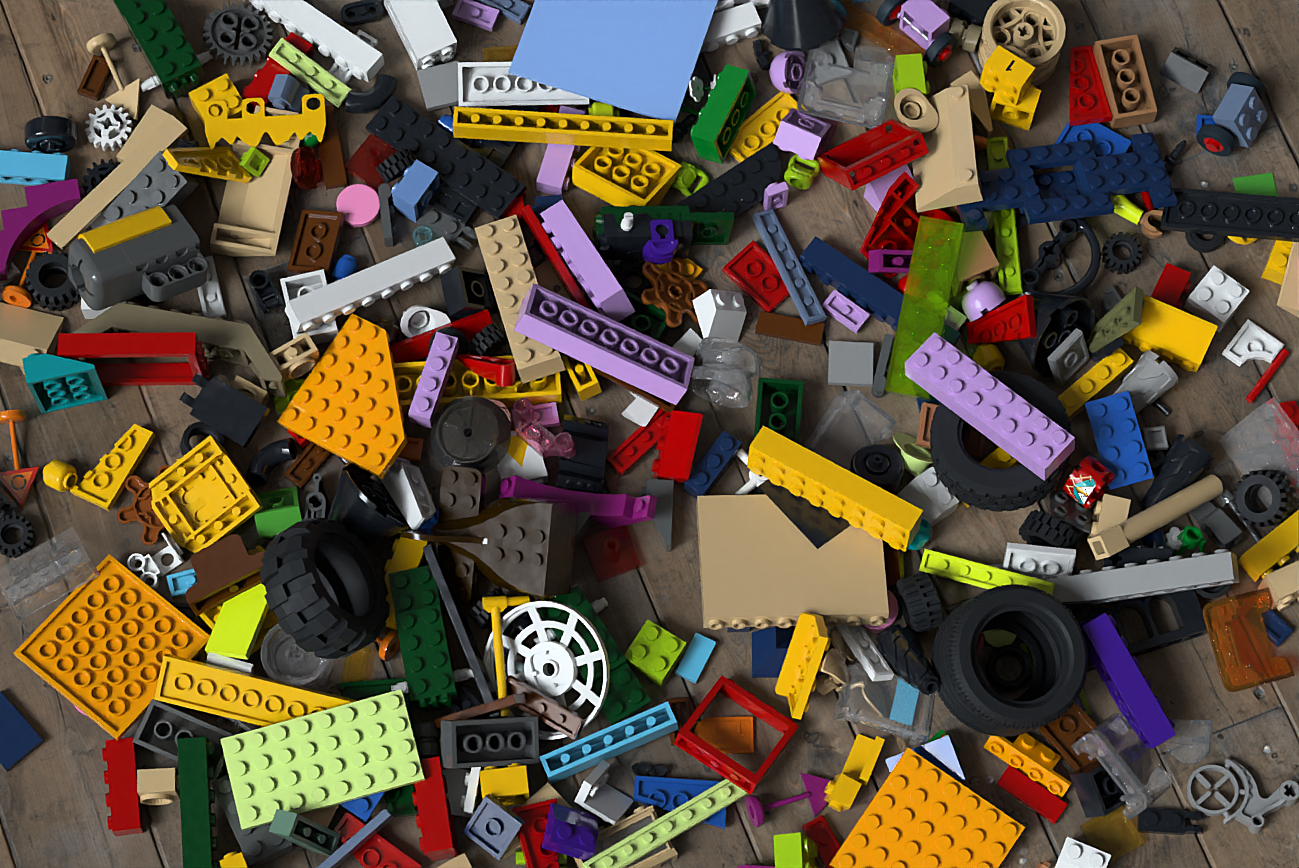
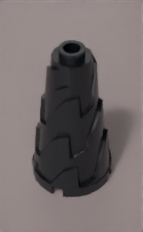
M1178 434L1167 452L1160 469L1156 473L1152 485L1140 502L1142 508L1140 512L1190 486L1206 469L1210 468L1215 461L1214 457L1208 459L1211 454L1204 447L1191 438L1184 442L1182 439L1185 435Z
M900 624L883 630L876 638L878 642L876 648L893 673L907 684L918 689L922 694L929 695L934 693L938 688L939 679L924 655L923 647L919 643L917 635L908 626L905 628L901 627Z

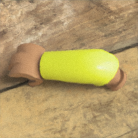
M1124 194L1110 196L1115 208L1114 213L1136 225L1141 224V231L1146 238L1157 239L1162 237L1163 233L1160 229L1151 226L1148 222L1151 220L1161 221L1163 211L1151 210L1144 214V210L1132 203Z

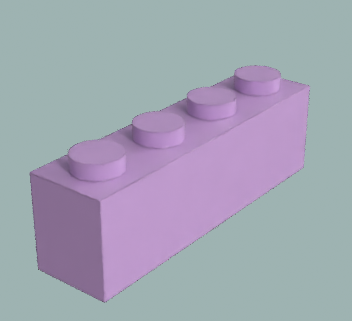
M563 105L560 106L558 112L586 115L585 111ZM548 144L536 180V190L552 195H561L562 197L563 191L569 188L570 178L568 175L573 170V165L577 160L574 158L576 151L580 152L581 146Z
M436 332L408 412L411 423L428 428L432 427L459 349L458 338Z

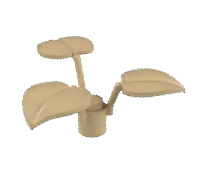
M834 626L831 629L830 637L835 649H830L825 655L821 672L825 674L816 678L817 690L822 695H825L834 689L838 692L842 689L860 687L866 702L882 719L885 718V699L882 691L873 681L868 679L865 683L849 684L851 682V674L845 664V660L848 658L850 661H854L856 656Z

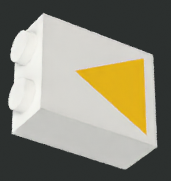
M534 426L490 437L501 482L503 478L516 475L544 485L548 482V474Z

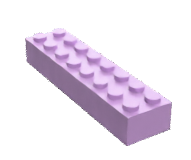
M533 283L523 298L514 331L674 405L679 402L687 391L695 360L694 357Z
M934 332L905 362V375L1042 480L1045 481L1074 451V436Z

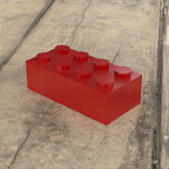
M439 756L422 759L420 761L425 780L414 783L416 791L412 792L414 805H417L419 814L416 815V823L418 829H421L423 836L419 837L420 849L424 851L425 856H428L432 862L455 858L459 856L454 816L451 814L449 798H446L445 795L448 793V786L445 775H442V770H446V768L442 767V760Z

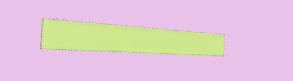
M725 779L582 863V868H625L746 796L748 793Z

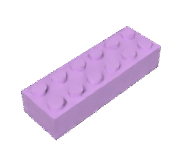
M561 200L540 213L544 220L541 224L550 240L556 246L564 261H566L573 275L576 276L583 290L586 291L593 305L596 306L599 314L620 322L634 313L635 310L624 290L564 201Z

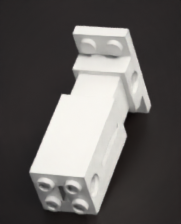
M384 0L388 14L416 71L433 67L437 62L442 61L444 63L454 58L457 40L437 0Z

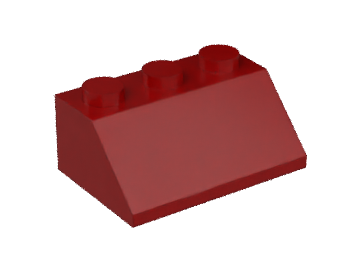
M672 410L667 415H664L661 428L664 429L663 435L659 437L656 445V450H659L657 459L654 458L651 471L654 472L653 478L658 480H674V484L677 485L689 479L703 414Z

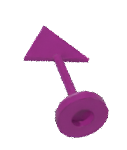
M800 773L806 790L805 793L763 806L757 796H747L746 807L752 824L756 828L761 827L765 823L764 811L806 798L809 799L813 815L816 817L828 803L824 800L826 796L824 790L830 780Z

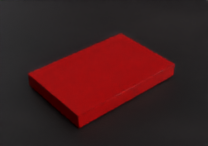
M754 240L722 268V272L764 312H773L790 296L771 256Z

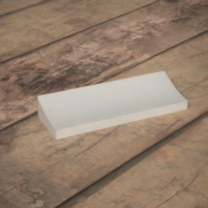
M512 62L458 63L459 107L589 105V98L509 74Z

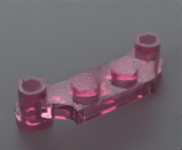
M521 398L515 402L514 410L518 416V428L515 432L519 438L544 459L547 456L572 458L575 455L574 441L569 433L562 432L555 437L535 420L533 406L529 399Z

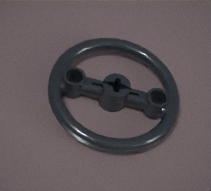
M1026 215L1016 220L1017 233L1029 225ZM1082 218L1061 220L1058 234L1052 241L1043 242L1039 246V259L1031 269H1026L1022 273L1023 294L1019 295L1036 293L1077 296L1087 289L1098 273L1101 262V248L1096 233ZM1066 229H1071V230H1073V231L1070 232V233L1064 232V230H1066ZM1082 232L1091 248V263L1086 274L1079 282L1065 290L1057 292L1037 291L1039 280L1047 270H1053L1059 266L1060 252L1067 243L1073 242L1076 239L1077 233ZM1029 278L1035 279L1034 282H1027L1026 280Z

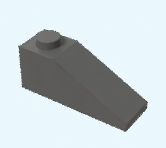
M647 479L646 487L642 486L641 497L647 495L657 497L652 523L666 552H671L674 480Z

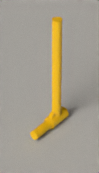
M504 595L482 597L483 610L491 613L499 699L508 696L500 612H503L507 606L530 603L529 596L506 597ZM509 709L501 711L500 717L509 716Z

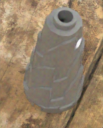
M1150 350L1142 354L1137 364L1127 374L1120 387L1113 394L1129 391L1135 415L1179 382V378L1173 369L1164 360L1162 362L1157 359L1159 356Z

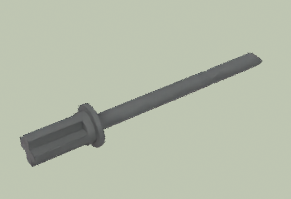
M1220 475L1216 476L1223 484V492L1219 495L1223 502L1222 506L1224 507L1227 504L1230 506L1254 542L1258 543L1261 538L1251 525L1247 524L1248 520L1243 521L1240 518L1241 513H1236L1235 511L1237 505L1233 504V499H1236V495H1233ZM1279 564L1274 567L1275 571L1281 569Z

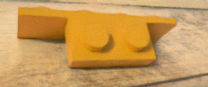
M1027 733L1020 734L1014 743L1004 737L990 735L984 745V748L1059 799H1062L1071 785L1070 781L1053 770L1061 756Z

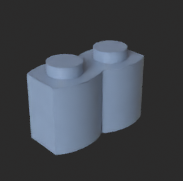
M276 74L268 99L277 109L303 114L302 97L310 94V92L300 86L294 77L288 74Z

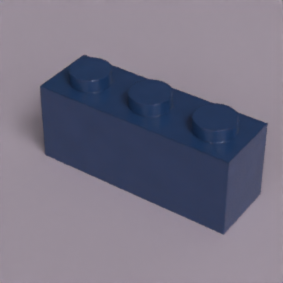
M723 430L689 475V479L684 482V491L697 499V496H708L736 459V454L741 449L742 442Z

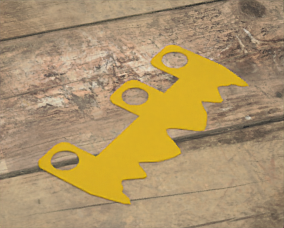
M322 94L304 95L302 97L303 114L265 116V106L262 98H246L242 101V118L227 119V103L224 100L207 101L204 104L205 134L211 149H214L216 142L221 138L232 145L236 137H239L245 144L256 147L265 132L270 135L276 145H281L289 140L293 133H296L297 137L302 140L311 132L321 142L326 126L325 98ZM310 98L319 99L320 107L316 110L309 109L306 105L307 100ZM250 102L259 103V112L255 114L248 113L246 110L247 104ZM213 104H219L223 108V112L219 116H212L209 114V107Z

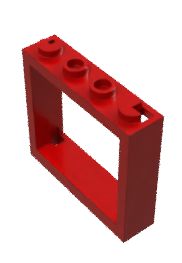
M890 119L816 157L824 176L853 191L929 153L921 132ZM891 124L892 130L886 131L885 127ZM854 170L855 175L850 176L849 172Z
M721 675L678 732L674 744L752 795L793 739L799 725L791 718L777 712L773 706L765 704L756 698L753 693L739 687L733 680ZM719 692L784 734L756 774L690 732Z

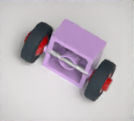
M885 0L877 12L876 18L884 26H890L900 19L899 28L926 51L923 60L931 68H936L944 63L957 46V38L949 32V14L946 10L940 9L934 4L933 0Z

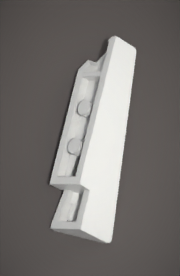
M690 328L672 348L693 357L703 340ZM630 392L636 399L621 414L636 424L645 427L658 407Z
M397 457L381 481L411 529L417 530L422 523L432 518L436 509L420 468L410 465L409 460Z

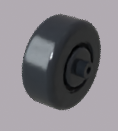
M41 116L31 119L24 127L25 145L33 151H40L45 154L70 151L78 143L77 125L71 119L61 116Z
M881 444L867 445L853 455L850 462V472L893 493L903 482L904 461L901 455L889 446Z

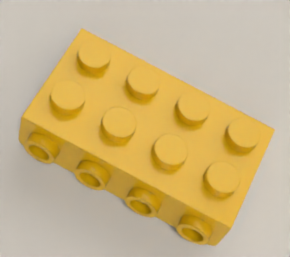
M802 612L799 615L775 686L776 694L788 698L792 718L800 720L803 712L808 710L810 703L808 699L809 694L815 690L817 681L815 676L817 671L820 672L822 669L823 653L828 651L830 646V637L827 634L828 628L825 626L823 616L808 612Z

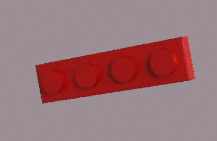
M676 405L673 411L682 410ZM659 409L645 427L640 426L606 458V462L623 476L657 444L659 437H662L664 431L661 428L663 417L668 413Z

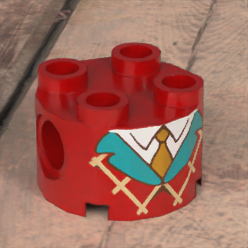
M1089 455L1080 462L1079 465L1081 467L1078 470L1074 469L1063 487V491L1087 509H1090L1095 501L1102 499L1106 493L1103 489L1106 485H1110L1116 477L1111 470Z

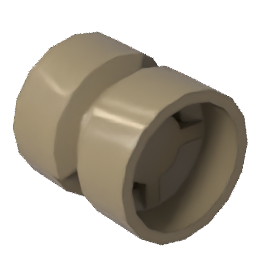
M955 17L949 32L958 40L956 47L961 45L963 50L974 54L983 27L973 23L967 25L965 20Z

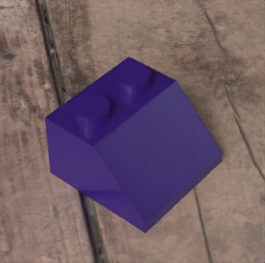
M551 803L541 848L586 861L595 854L599 833L596 815Z

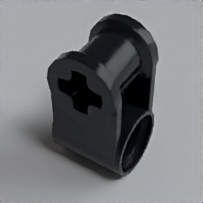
M255 270L251 273L249 277L250 286L264 315L279 305H285L280 293L265 271ZM261 279L266 281L261 286L255 285V282L257 280Z

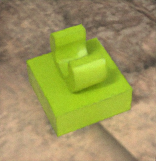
M251 146L241 156L239 165L253 176L259 178L270 159Z

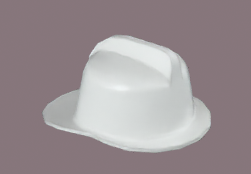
M414 305L403 312L400 327L405 336L411 338L451 323V321L441 311L423 305Z

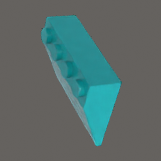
M33 353L26 358H22L27 385L42 414L108 400L94 364L45 353Z

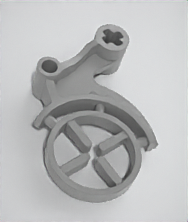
M1228 757L1225 760L1224 767L1205 765L1195 770L1190 776L1186 788L1187 798L1196 811L1207 816H1220L1224 814V824L1236 820L1247 826L1252 834H1257L1261 831L1264 825V817L1280 810L1283 806L1292 807L1299 798V785L1291 780L1283 782L1269 798L1264 799L1260 797L1257 785L1251 774L1241 764ZM1229 768L1237 773L1244 789H1239L1237 780L1229 771ZM1217 771L1224 774L1225 776L1215 784L1214 789L1218 790L1226 781L1230 780L1234 787L1232 802L1229 803L1218 791L1215 792L1214 797L1225 807L1221 810H1207L1200 806L1210 797V791H1207L1195 802L1191 794V783L1194 778L1207 790L1211 787V784L1200 773ZM1291 791L1293 795L1286 796L1285 792ZM1238 794L1244 795L1240 808L1230 815L1228 811L1235 805Z

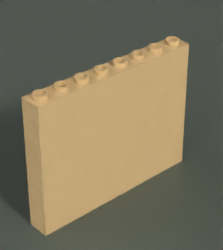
M766 494L697 496L696 512L703 628L718 630L722 627H732L734 629L756 627L763 629L768 626H778L780 628H789L796 626L799 615L802 612L823 616L826 627L837 625L855 627L860 624L880 626L887 624L889 606L882 539H876L867 531L850 525L817 549Z

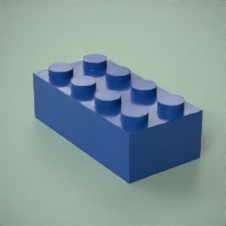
M1129 391L1085 403L1102 465L1116 475L1112 483L1108 485L1109 489L1113 490L1154 478Z

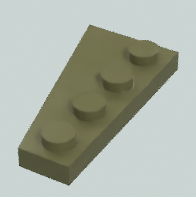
M1135 287L1093 326L1090 338L1086 343L1089 352L1093 353L1141 324L1142 308L1144 305L1143 289Z

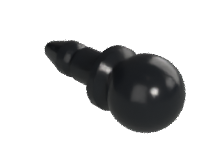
M689 114L681 123L677 122L673 126V144L682 141L684 135L688 133L687 128L695 121L697 115Z
M1186 140L1177 144L1170 157L1165 155L1163 162L1168 176L1173 174L1174 166L1178 165L1175 160L1184 151Z

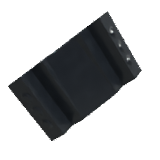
M564 414L557 486L603 494L609 435L608 423Z

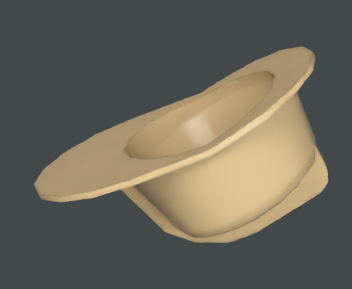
M906 88L896 94L894 107L898 119L903 124L921 133L930 132L937 127L939 122L938 114L920 91Z

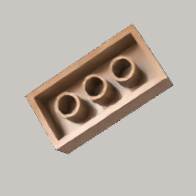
M1137 34L1095 41L1093 53L1112 114L1110 121L1111 129L1153 123L1158 111Z

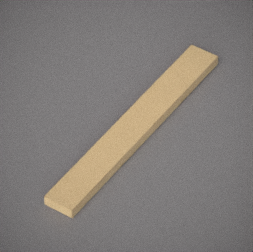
M171 115L47 233V237L64 251L78 235L85 231L109 207L159 151H165L166 148L173 147L188 132V128Z

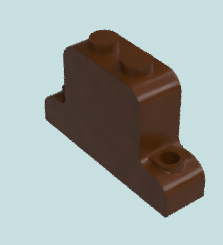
M236 534L225 537L196 552L191 557V564L197 575L198 583L191 586L185 594L187 602L195 615L198 616L261 584L260 570L264 565L261 562L264 552L250 555L244 542Z

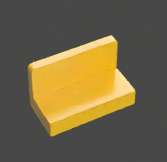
M858 734L842 773L867 786L885 739L876 736L875 740Z

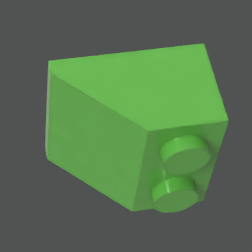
M297 486L256 494L263 506L261 510L254 514L259 538H273L276 534L303 520Z

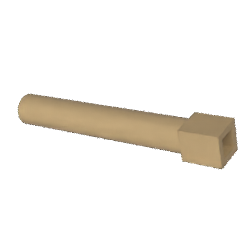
M1209 475L1118 525L1107 528L1087 540L1096 560L1118 553L1129 547V544L1221 495L1223 492L1222 481L1215 475Z

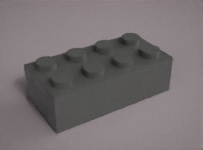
M159 151L102 214L109 222H113L155 206L163 208L174 204L178 208L199 183L190 173L174 171L163 157L164 151Z
M152 699L132 742L178 762L177 739L206 737L208 742L213 744V756H209V764L214 767V778L219 779L224 776L227 770L220 739L233 736V734Z
M524 715L441 720L442 767L457 769L505 766L512 763H539L538 716Z
M229 774L210 782L250 868L262 867L294 851L290 841L269 832L272 823L244 831L241 829Z

